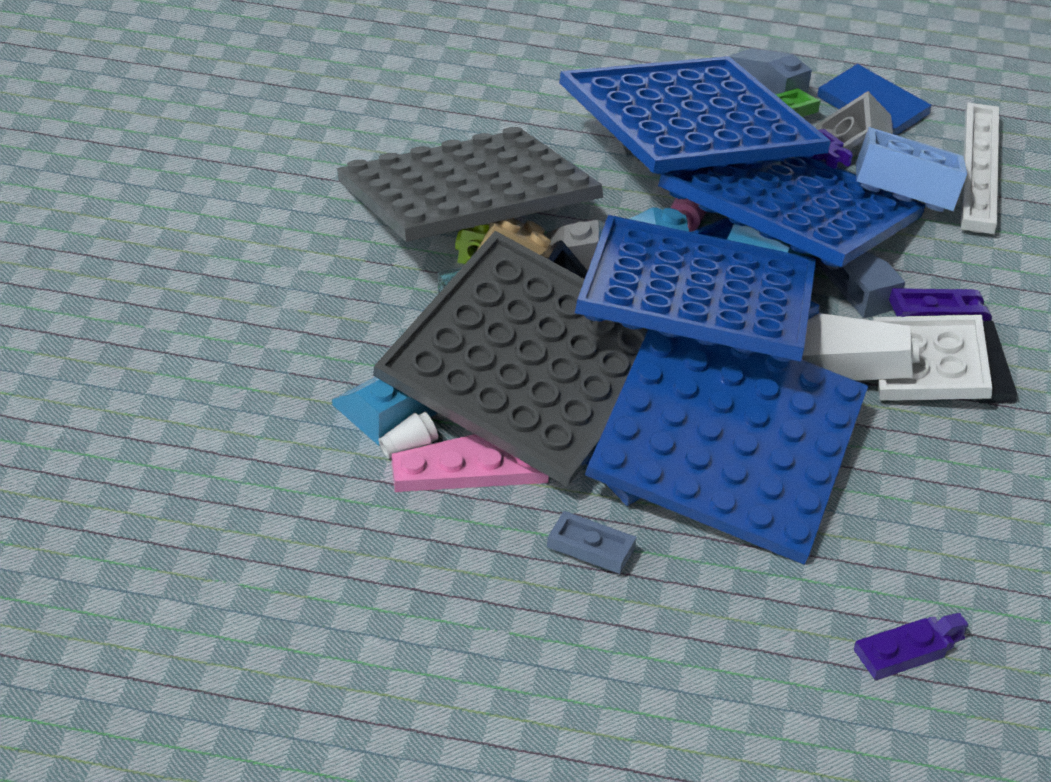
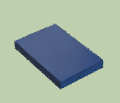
M859 64L854 65L818 88L817 97L837 109H841L869 91L891 115L894 135L900 134L929 115L932 106Z

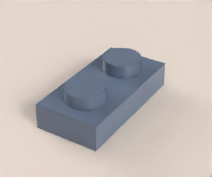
M563 511L548 535L547 547L621 574L635 549L637 537Z

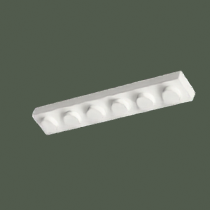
M967 102L965 111L963 156L967 176L962 187L961 229L975 233L994 234L997 225L999 107Z

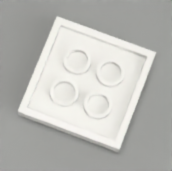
M982 315L873 317V321L911 326L912 341L919 340L920 363H913V378L877 379L879 401L991 398L992 383Z

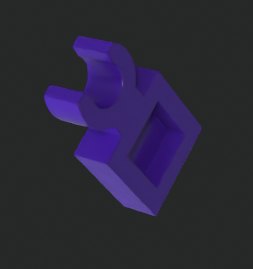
M819 129L818 131L831 141L829 152L815 154L811 158L816 160L825 159L826 165L833 169L837 168L838 162L843 163L847 167L850 166L853 153L843 148L844 143L826 129Z

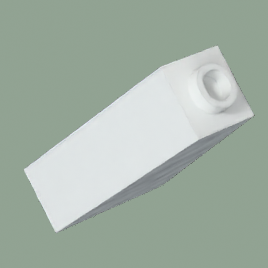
M818 313L808 320L802 360L852 380L913 378V363H920L919 340L912 341L911 326Z

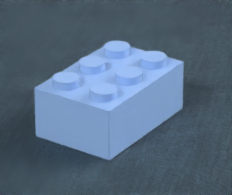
M868 127L856 161V181L860 182L863 188L874 192H879L880 189L893 192L895 198L906 202H911L912 199L925 202L926 207L939 212H943L944 209L954 211L967 176L964 156Z

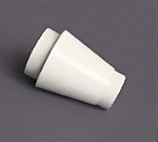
M426 412L419 415L413 413L386 433L385 436L379 438V444L384 455L390 459L393 453L431 445L432 442L438 440V433L433 421Z

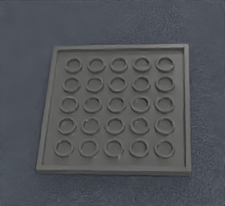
M508 127L503 129V133L495 135L488 133L476 134L472 136L471 140L462 142L459 140H447L442 142L441 146L433 148L419 146L412 148L410 153L401 155L386 153L380 155L379 159L368 162L366 160H353L347 163L348 166L337 168L339 181L405 242L603 198L601 183L520 127Z
M494 231L375 364L373 376L568 487L593 455L648 329H629L618 322L609 320L592 321L584 315L576 314L577 299L585 279L503 234Z

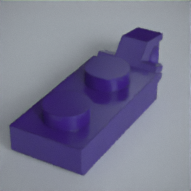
M961 613L943 616L939 621L935 616L928 619L923 618L857 640L854 652L873 679L877 681L945 658L946 652L954 648L956 642L965 639L964 635L969 624Z

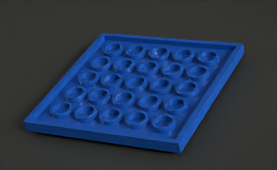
M729 56L567 70L560 73L559 84L605 126L617 140L626 146L634 156L648 167L651 172L656 174H667L669 171L675 170L696 171L699 168L710 166L723 168L727 167L728 164L737 163L755 164L757 161L763 160L783 161L786 158L798 156L810 158L815 154L829 152L831 141Z
M789 157L783 161L763 160L757 161L755 164H728L727 167L723 168L710 166L699 168L696 171H669L667 174H661L658 183L659 187L668 190L669 194L675 198L691 200L699 204V208L704 211L718 212L729 217L728 220L733 224L754 228L759 231L761 236L767 239L781 240L790 244L789 247L792 250L821 258L822 263L831 267H843L921 218L925 209V204L913 199L911 202L902 201L895 198L893 192L880 189L879 192L867 190L861 186L860 182L856 181L855 174L838 167L833 169L827 166L824 161L811 157Z
M608 215L578 296L575 313L584 315L592 321L609 320L621 323L629 329L646 328L656 330L666 337L683 336L696 339L697 342L704 345L721 344L733 347L741 353L750 354L758 352L771 355L772 358L778 361L789 362L795 360L801 362L805 346L816 258Z
M648 329L587 466L585 476L805 565L868 386L805 360H801V362L795 360L783 362L763 353H741L730 346L721 344L704 345L693 338L683 336L666 337L656 330Z

